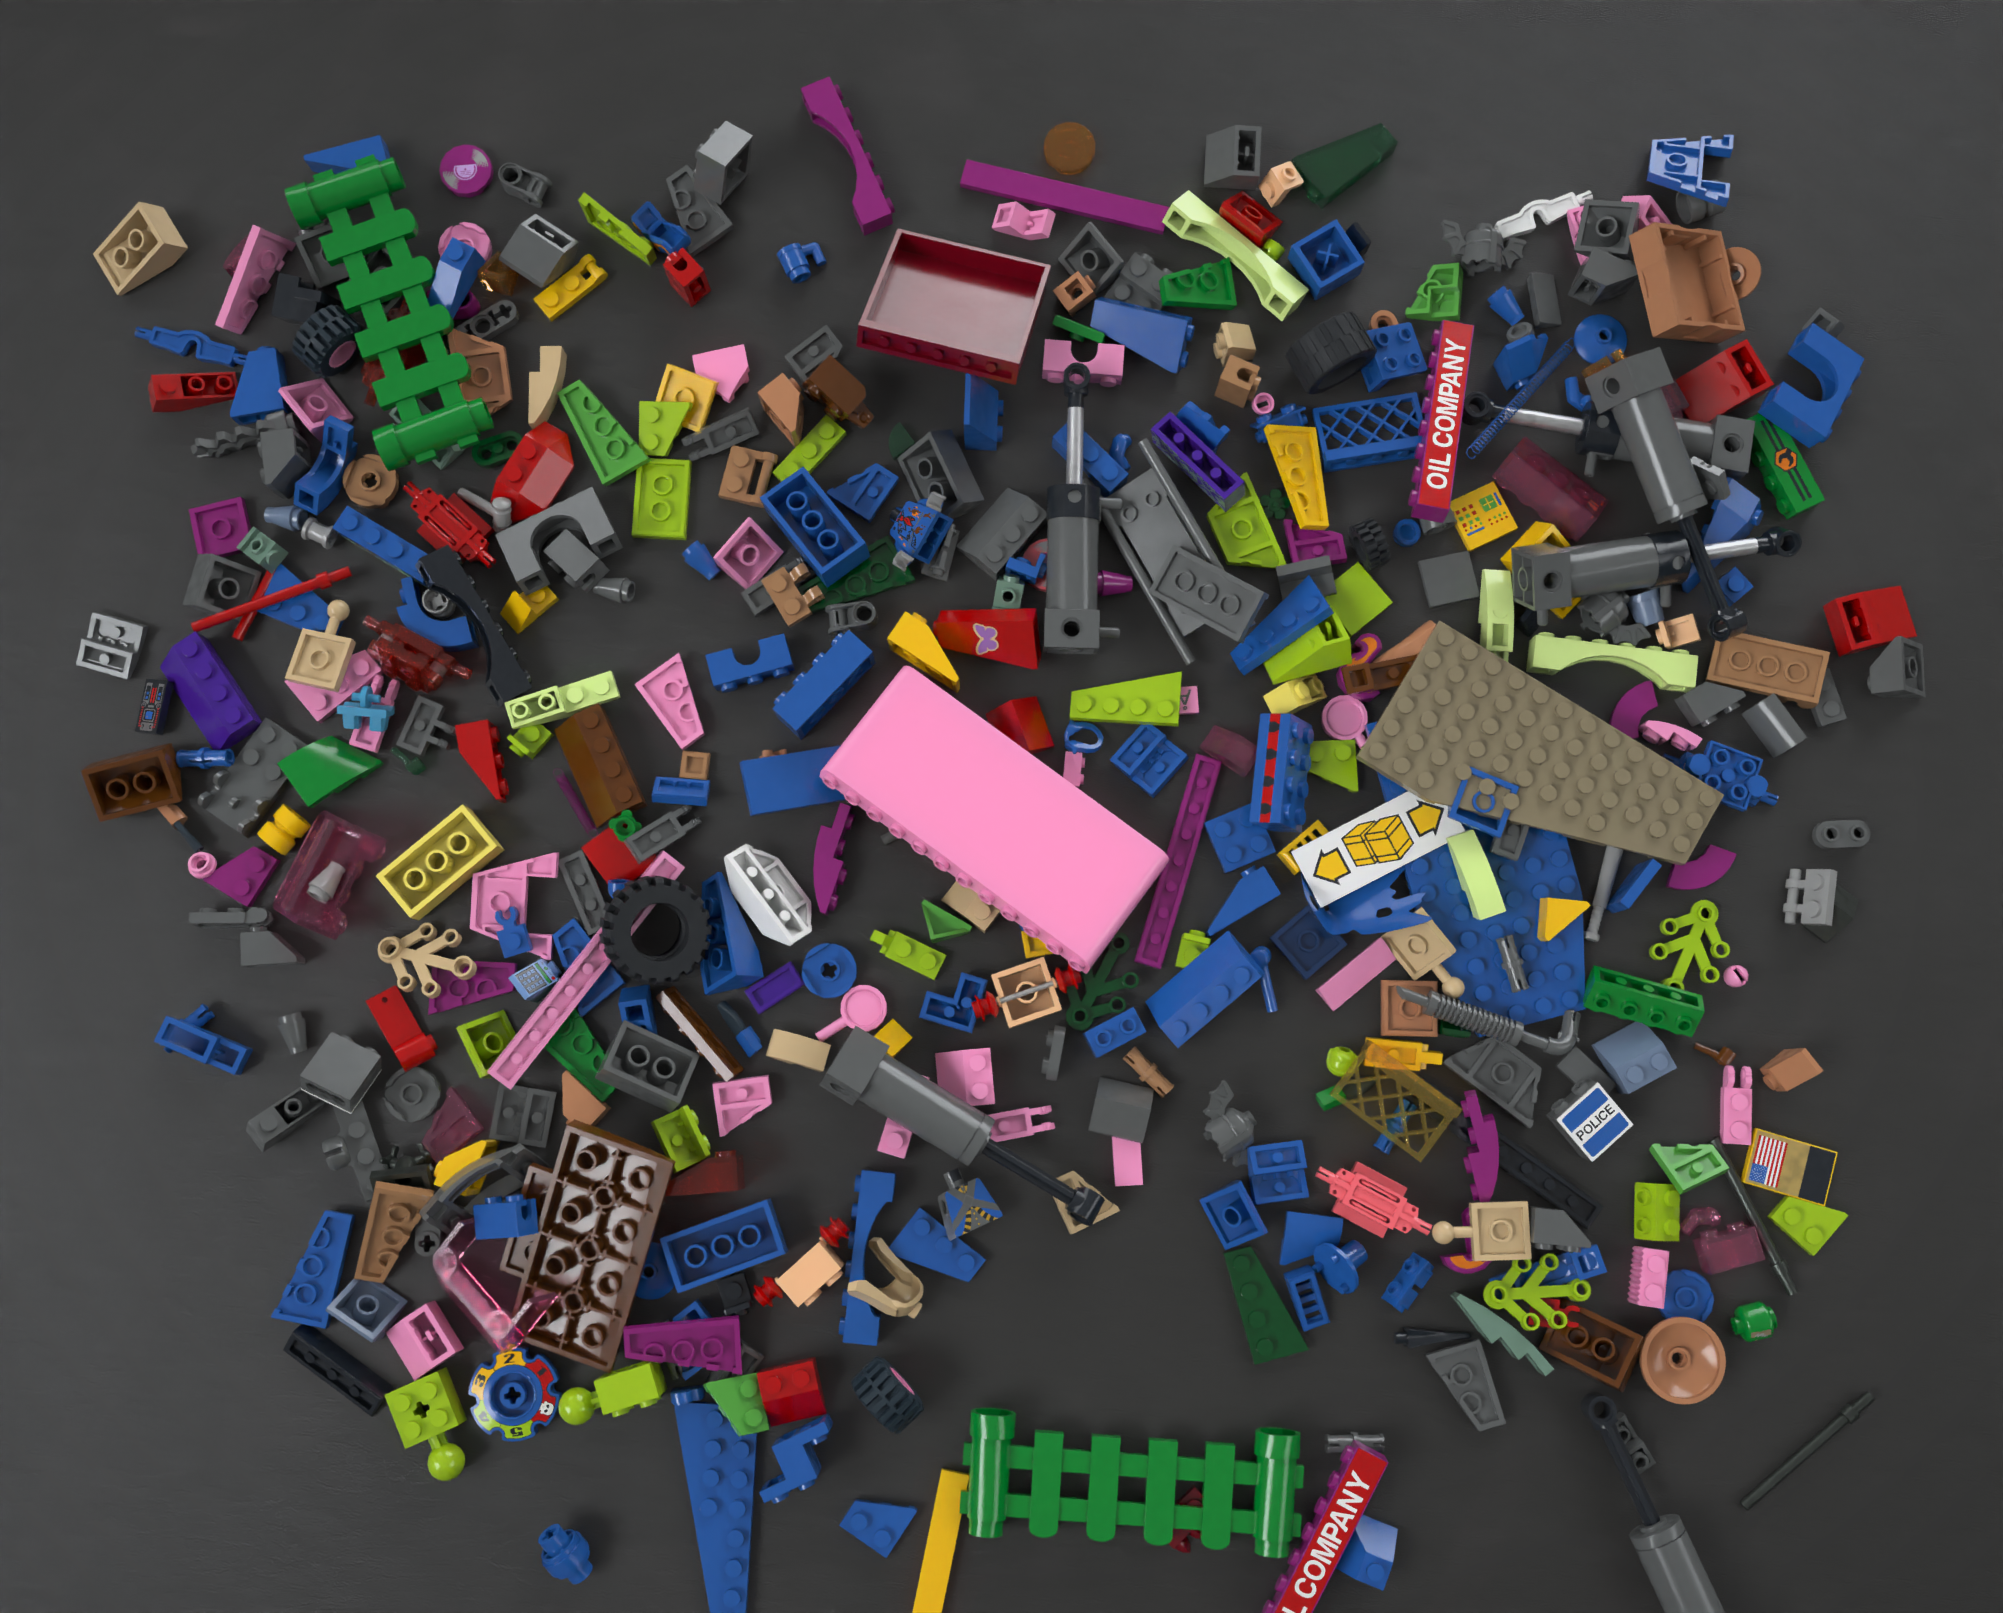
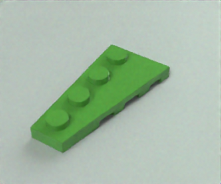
M578 380L557 392L603 485L607 487L652 461L584 382Z

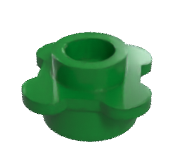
M627 809L623 810L619 817L611 818L609 821V828L613 829L615 835L618 836V840L624 842L626 838L642 829L641 823L636 822L632 811ZM624 823H626V824L628 825L627 828H624V827H623V824H624Z

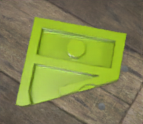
M639 401V446L647 456L669 455L673 447V441L679 435L683 427L681 425L688 411L690 412L692 409V403Z
M1355 740L1313 741L1310 744L1311 768L1308 773L1317 775L1331 784L1335 783L1344 787L1349 792L1357 793L1358 777Z

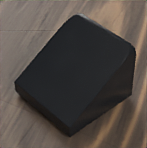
M1354 222L1345 233L1359 254L1363 256L1367 253L1371 240L1358 222Z
M1529 608L1514 623V626L1527 637L1532 636L1539 627L1537 624V611Z

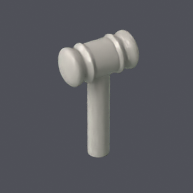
M465 488L458 490L457 496L493 516L492 523L495 532L499 533L508 527H512L511 501L508 498L497 497L490 503Z

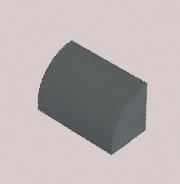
M1775 693L1763 698L1741 713L1773 758L1807 738Z

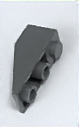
M299 1087L249 1120L246 1132L263 1153L291 1134L328 1103L301 1090V1087Z

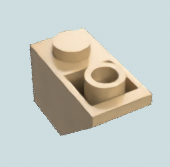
M1231 322L1221 323L1219 332L1216 334V343H1213V349L1216 359L1220 358L1223 367L1226 366L1230 354L1245 361L1254 358L1256 347L1249 325Z

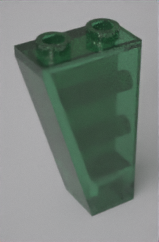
M1379 123L1294 157L1291 162L1304 181L1301 186L1306 191L1309 200L1314 204L1317 203L1323 209L1394 153L1398 141L1382 123Z

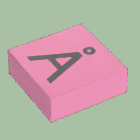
M1197 686L1181 687L1179 715L1198 714Z

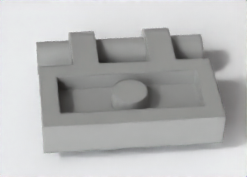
M1790 869L1789 879H1786L1785 888L1788 889L1787 903L1783 904V912L1785 913L1784 923L1796 924L1797 914H1802L1801 924L1832 926L1837 871L1832 869H1806L1805 880H1801L1802 870ZM1799 890H1804L1803 904H1798Z

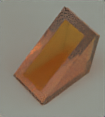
M497 251L478 270V277L486 290L512 297L519 273L501 262L499 256L502 252Z

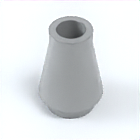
M331 861L308 884L309 889L307 893L315 900L326 904L329 899H333L341 877L346 871L345 868Z

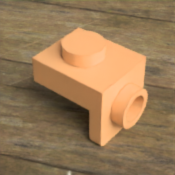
M1289 161L1271 168L1258 187L1272 208L1279 205L1290 190L1301 186L1304 181L1293 163Z
M1693 613L1666 622L1662 620L1658 622L1659 629L1655 630L1659 644H1664L1668 650L1701 640Z

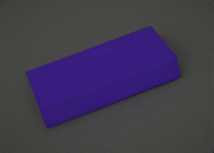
M790 961L744 992L760 1015L805 986Z

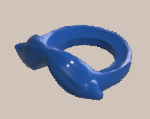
M1069 720L1064 733L1065 749L1073 752V754L1077 752L1095 753L1103 744L1102 732L1091 723ZM1082 729H1089L1097 735L1098 742L1088 745L1076 740H1069V736Z

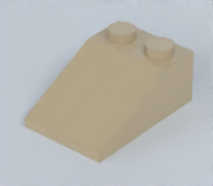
M138 202L93 255L116 294L122 296L173 266L188 247L163 207Z

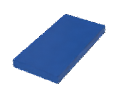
M841 745L741 761L739 764L750 816L845 801L846 799L841 792L827 787L823 783L822 778L819 777L821 770Z

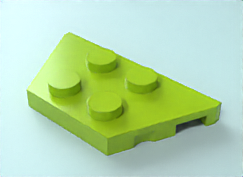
M1243 473L1240 478L1245 483V496L1227 512L1215 504L1207 513V520L1227 565L1276 569V566L1287 563L1248 473Z

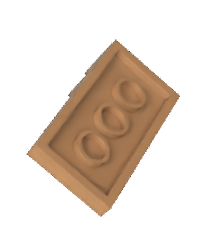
M1741 633L1723 642L1715 640L1705 682L1767 696L1775 693L1781 703L1795 701L1800 708L1811 709L1816 707L1819 702L1830 652Z

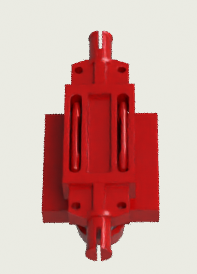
M412 481L407 482L414 490L412 491L406 485L403 487V490L414 499L410 507L419 514L417 517L424 523L417 532L436 550L449 545L452 551L455 550L458 553L462 564L468 560L470 563L472 561L482 562L487 568L493 567L486 560L487 558L495 565L496 559L488 553V545L490 543L486 540L494 532L490 525L455 493L446 499L441 494L437 495L430 487L421 491Z

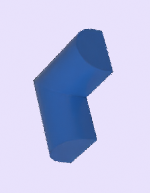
M961 972L954 998L927 991L919 1018L972 1033L977 1018L971 1002L976 1001L974 995L979 999H983L988 980Z

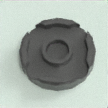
M415 1067L406 1073L401 1068L392 1074L387 1081L384 1100L390 1114L397 1119L408 1122L421 1121L431 1116L439 1106L442 1095L440 1083L436 1076L426 1068Z

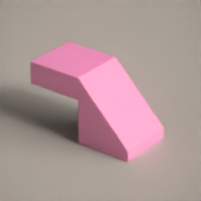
M1017 201L999 204L992 229L1027 240L1049 238L1056 213L1050 209L1029 211Z

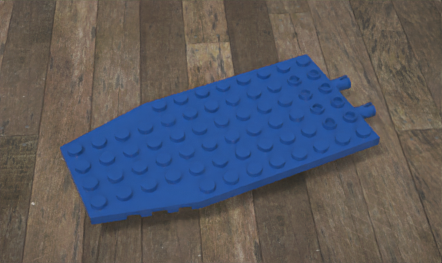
M1377 722L1364 725L1367 737ZM1377 772L1385 803L1408 792V790ZM1462 824L1465 831L1474 830L1489 862L1506 912L1483 920L1473 917L1466 892L1461 888L1448 843L1404 865V873L1410 895L1425 893L1422 903L1414 907V910L1416 911L1422 907L1457 950L1452 956L1441 962V964L1451 977H1457L1464 983V993L1457 998L1458 1000L1466 1004L1469 1003L1471 1006L1474 1005L1491 1011L1497 1015L1505 1016L1508 1019L1511 1018L1513 1021L1522 1022L1524 1025L1564 1015L1566 1010H1574L1576 1012L1586 1009V1007H1583L1585 993L1583 913L1550 941H1540L1537 938L1540 898L1583 901L1567 837H1564L1562 834L1529 827L1518 861H1512L1489 852L1494 836ZM1513 934L1519 958L1523 959L1524 964L1521 965L1529 985L1528 989H1521V991L1515 993L1511 991L1506 970L1502 969L1501 963H1503L1495 940ZM1475 1032V1034L1477 1035V1037L1485 1036V1035H1482V1034H1480V1033H1476V1032Z

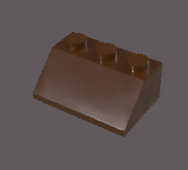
M172 743L93 762L81 770L100 822L182 801L181 768L176 763V754Z

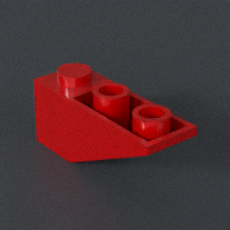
M235 372L151 375L148 391L152 412H178L233 400L238 384Z
M488 719L455 725L460 754L495 799L501 803H507L506 795H509V786L507 780L502 777L501 769L505 768L503 754L501 752L498 753L497 742H500L498 727L494 726Z

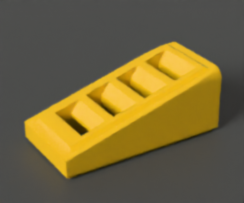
M1319 820L1314 822L1277 854L1293 875H1296L1300 868L1289 851L1291 849L1293 851L1296 850L1299 842L1302 845L1307 844L1308 842L1304 839L1306 836L1312 841L1317 839L1312 833L1315 829L1322 836L1329 832Z

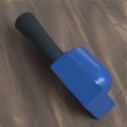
M725 1000L719 1003L717 1008L733 1034L736 1035V1040L750 1058L762 1048L760 1038L751 1026L746 1028L737 1012Z

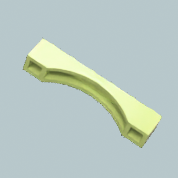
M1188 190L1171 204L1162 223L1182 239L1202 244L1220 253L1225 258L1229 257L1230 261L1252 283L1261 304L1267 310L1283 321L1298 308L1309 289Z
M1540 632L1529 640L1526 672L1554 675L1564 668L1578 663L1609 661L1625 665L1640 672L1662 690L1687 693L1696 687L1698 656L1689 655L1687 650L1666 652L1662 651V648L1658 646H1647L1645 649L1635 648L1631 643L1611 645L1608 644L1609 641L1603 639H1594L1592 642L1582 641V638L1579 636L1557 638L1555 634L1549 632Z

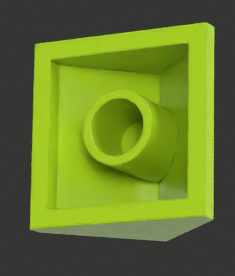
M504 1010L456 1028L480 1078H492L487 1073L488 1069L516 1035Z

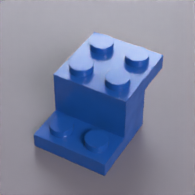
M829 1413L775 1440L772 1449L783 1474L766 1481L759 1493L764 1503L772 1500L773 1504L787 1498L789 1496L788 1493L792 1489L798 1487L802 1491L815 1484V1480L818 1478L822 1467L813 1449V1445L827 1439L826 1435L829 1434L833 1425Z

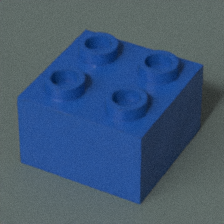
M1337 219L1294 243L1287 257L1315 301L1360 275L1365 264Z

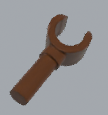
M1697 1042L1694 1045V1049L1710 1055L1722 1066L1730 1064L1736 1057V1054L1725 1046L1718 1053Z

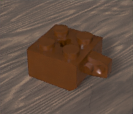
M831 355L827 356L801 385L805 389L803 391L804 394L811 401H818L825 407L823 409L825 414L834 421L838 419L841 422L847 418L863 429L874 418V415L862 402L866 397L865 386Z

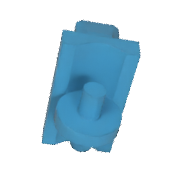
M363 686L361 693H352V700L360 701V703L346 701L344 705H337V714H342L343 726L347 729L361 728L362 716L370 717L369 730L383 732L387 730L389 717L395 714V706L372 704V702L380 703L381 695L373 694L371 686Z

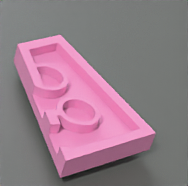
M679 653L634 684L682 750H685L705 735Z

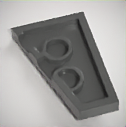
M1476 1338L1424 1354L1476 1430L1480 1432L1506 1424L1480 1339Z

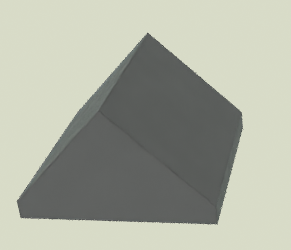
M1092 222L1086 224L1058 258L1071 276L1079 271L1082 277L1088 275L1097 287L1093 290L1095 295L1118 279L1124 265V261Z
M1100 1077L1088 1131L1143 1144L1151 1112L1154 1089Z

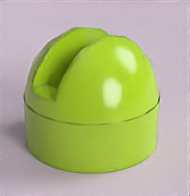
M1268 238L1263 245L1262 251L1274 261H1277L1285 252V249L1278 242Z

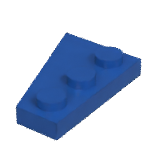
M575 918L552 935L565 971H567L591 940V937L588 936V933ZM611 963L578 1003L580 1017L586 1016L626 983Z
M921 1207L889 1246V1249L896 1257L966 1282L972 1279L986 1260L959 1237L949 1241L945 1226Z

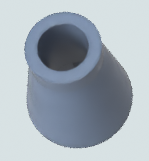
M296 505L267 507L264 512V519L267 523H273L297 532L302 530L304 523L308 519V513L305 509Z

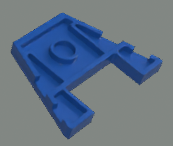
M1724 135L1723 139L1712 140L1711 136H1701L1700 141L1686 142V138L1652 140L1647 181L1726 207L1729 199L1730 183L1702 180L1704 155L1730 158L1733 150L1734 135Z

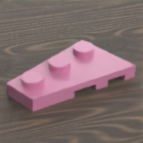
M363 650L351 656L339 693L289 682L288 680L284 682L316 721L322 723L337 711V705H344V702L350 701L353 692H361L363 686H368L373 682L376 674L382 675L384 671L366 650Z

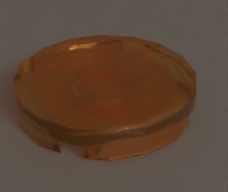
M1064 122L1056 125L1048 132L1044 141V156L1047 163L1061 174L1073 175L1083 172L1092 163L1095 156L1096 143L1093 134L1085 126L1076 122Z

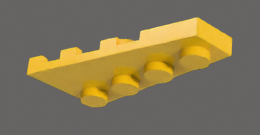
M1267 424L1263 430L1300 529L1325 530L1329 527L1316 427Z

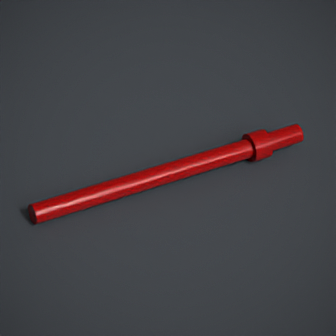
M349 566L330 573L324 571L316 574V578L191 623V627L194 632H199L318 588L323 590L332 587V583L351 577V570Z

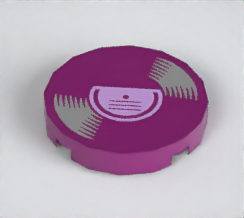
M460 145L452 148L444 155L440 163L439 172L442 182L449 191L459 197L470 198L484 192L483 189L492 182L494 170L489 157L482 149L474 145Z

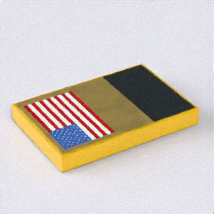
M1753 1128L1751 1145L1748 1147L1741 1181L1748 1185L1825 1206L1838 1152Z

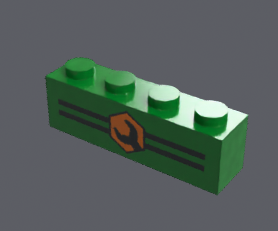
M1756 414L1746 419L1755 421L1751 460L1761 471L1766 488L1772 492L1776 499L1777 509L1785 516L1786 520L1813 509L1822 503L1825 498L1791 435L1761 414Z

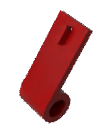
M396 985L365 1001L405 1073L436 1056L434 1051L438 1049L435 1040L431 1034L425 1036Z

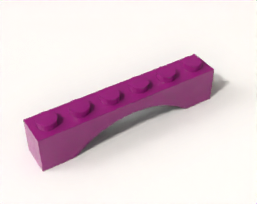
M829 76L802 87L803 102L812 122L833 134L843 144L853 160L857 172V181L852 204L855 217L864 236L893 224L892 214L895 213L891 199H885L882 193L885 188L879 175L875 176L871 169L874 167L870 153H864L861 145H864V141L858 129L854 131L851 125L854 120L848 107L844 108L841 103L843 95L839 85H833Z

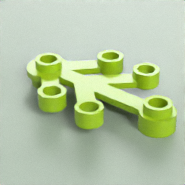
M1697 901L1692 905L1689 914L1675 919H1664L1660 923V931L1664 935H1673L1677 933L1679 928L1693 924L1689 935L1664 944L1657 943L1650 947L1649 954L1654 960L1665 959L1668 954L1682 949L1671 978L1664 979L1660 984L1670 986L1674 983L1678 989L1684 990L1682 981L1693 955L1701 971L1700 978L1703 982L1714 983L1719 979V971L1711 966L1700 939L1705 930L1712 945L1710 948L1712 956L1724 958L1729 955L1730 947L1721 940L1715 926V922L1718 919V909L1711 901ZM1703 908L1709 912L1707 919L1701 915ZM1667 922H1670L1673 925V930L1671 932L1667 931L1665 928ZM1718 945H1721L1724 949L1722 955H1719L1716 951ZM1656 947H1660L1663 951L1660 957L1655 954ZM1707 970L1713 972L1711 980L1706 977Z
M1552 1253L1541 1256L1539 1265L1522 1287L1511 1288L1521 1273L1531 1269L1532 1262L1530 1259L1524 1260L1526 1264L1525 1269H1521L1518 1266V1260H1513L1511 1268L1501 1281H1491L1484 1287L1483 1298L1486 1304L1493 1309L1504 1308L1520 1322L1521 1327L1526 1331L1536 1330L1539 1327V1317L1534 1313H1526L1513 1300L1523 1299L1548 1321L1551 1328L1561 1329L1567 1324L1566 1315L1561 1311H1554L1540 1298L1568 1297L1573 1302H1581L1587 1300L1591 1295L1590 1284L1586 1280L1580 1281L1578 1278L1568 1282L1567 1285L1539 1286L1549 1271H1553L1559 1266L1557 1256ZM1547 1257L1553 1262L1551 1268L1545 1263ZM1578 1284L1584 1288L1583 1295L1577 1292ZM1496 1289L1502 1292L1501 1300L1495 1297ZM1555 1315L1561 1318L1560 1325L1554 1323ZM1527 1317L1533 1319L1534 1325L1532 1327L1527 1325Z

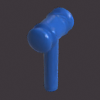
M1258 946L1251 952L1250 956L1265 971L1264 975L1260 978L1266 1009L1268 1013L1278 1011L1268 969L1271 951L1265 946Z

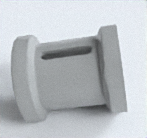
M309 517L303 525L301 537L305 540H314L321 543L323 548L330 549L336 541L338 533L332 528L333 525L329 527L319 523L316 518Z

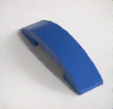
M1591 1245V1248L1581 1247V1253L1566 1251L1556 1254L1559 1266L1557 1269L1549 1271L1539 1286L1562 1285L1576 1278L1581 1281L1606 1273L1607 1270L1598 1245ZM1547 1257L1545 1263L1551 1268L1553 1262ZM1539 1260L1533 1261L1531 1269L1521 1273L1511 1288L1522 1287L1539 1265ZM1526 1264L1519 1267L1525 1269ZM1508 1271L1488 1278L1489 1282L1494 1280L1501 1281ZM1496 1289L1495 1297L1501 1300L1502 1292Z

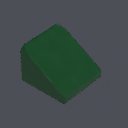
M1440 1019L1438 1021L1439 1035L1458 1038H1469L1471 1036L1469 1029Z

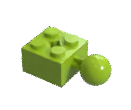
M642 1361L614 1370L612 1373H605L594 1381L596 1391L593 1392L582 1387L571 1388L561 1396L558 1410L565 1422L571 1425H581L587 1422L593 1416L595 1409L598 1408L602 1409L603 1415L612 1413L613 1417H617L630 1412L629 1410L634 1408L636 1404H639L640 1408L657 1403V1400L662 1399L661 1395L668 1389L661 1364Z
M447 1367L385 1394L384 1396L405 1449L428 1439L432 1449L427 1462L431 1475L441 1481H449L459 1476L465 1466V1455L459 1446L448 1443L445 1431L460 1425L467 1418ZM428 1404L430 1409L425 1412L422 1405Z

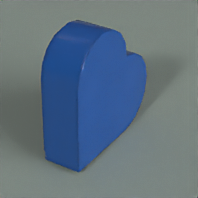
M693 1385L672 1388L670 1392L671 1403L673 1405H682L703 1399L705 1397L704 1386Z

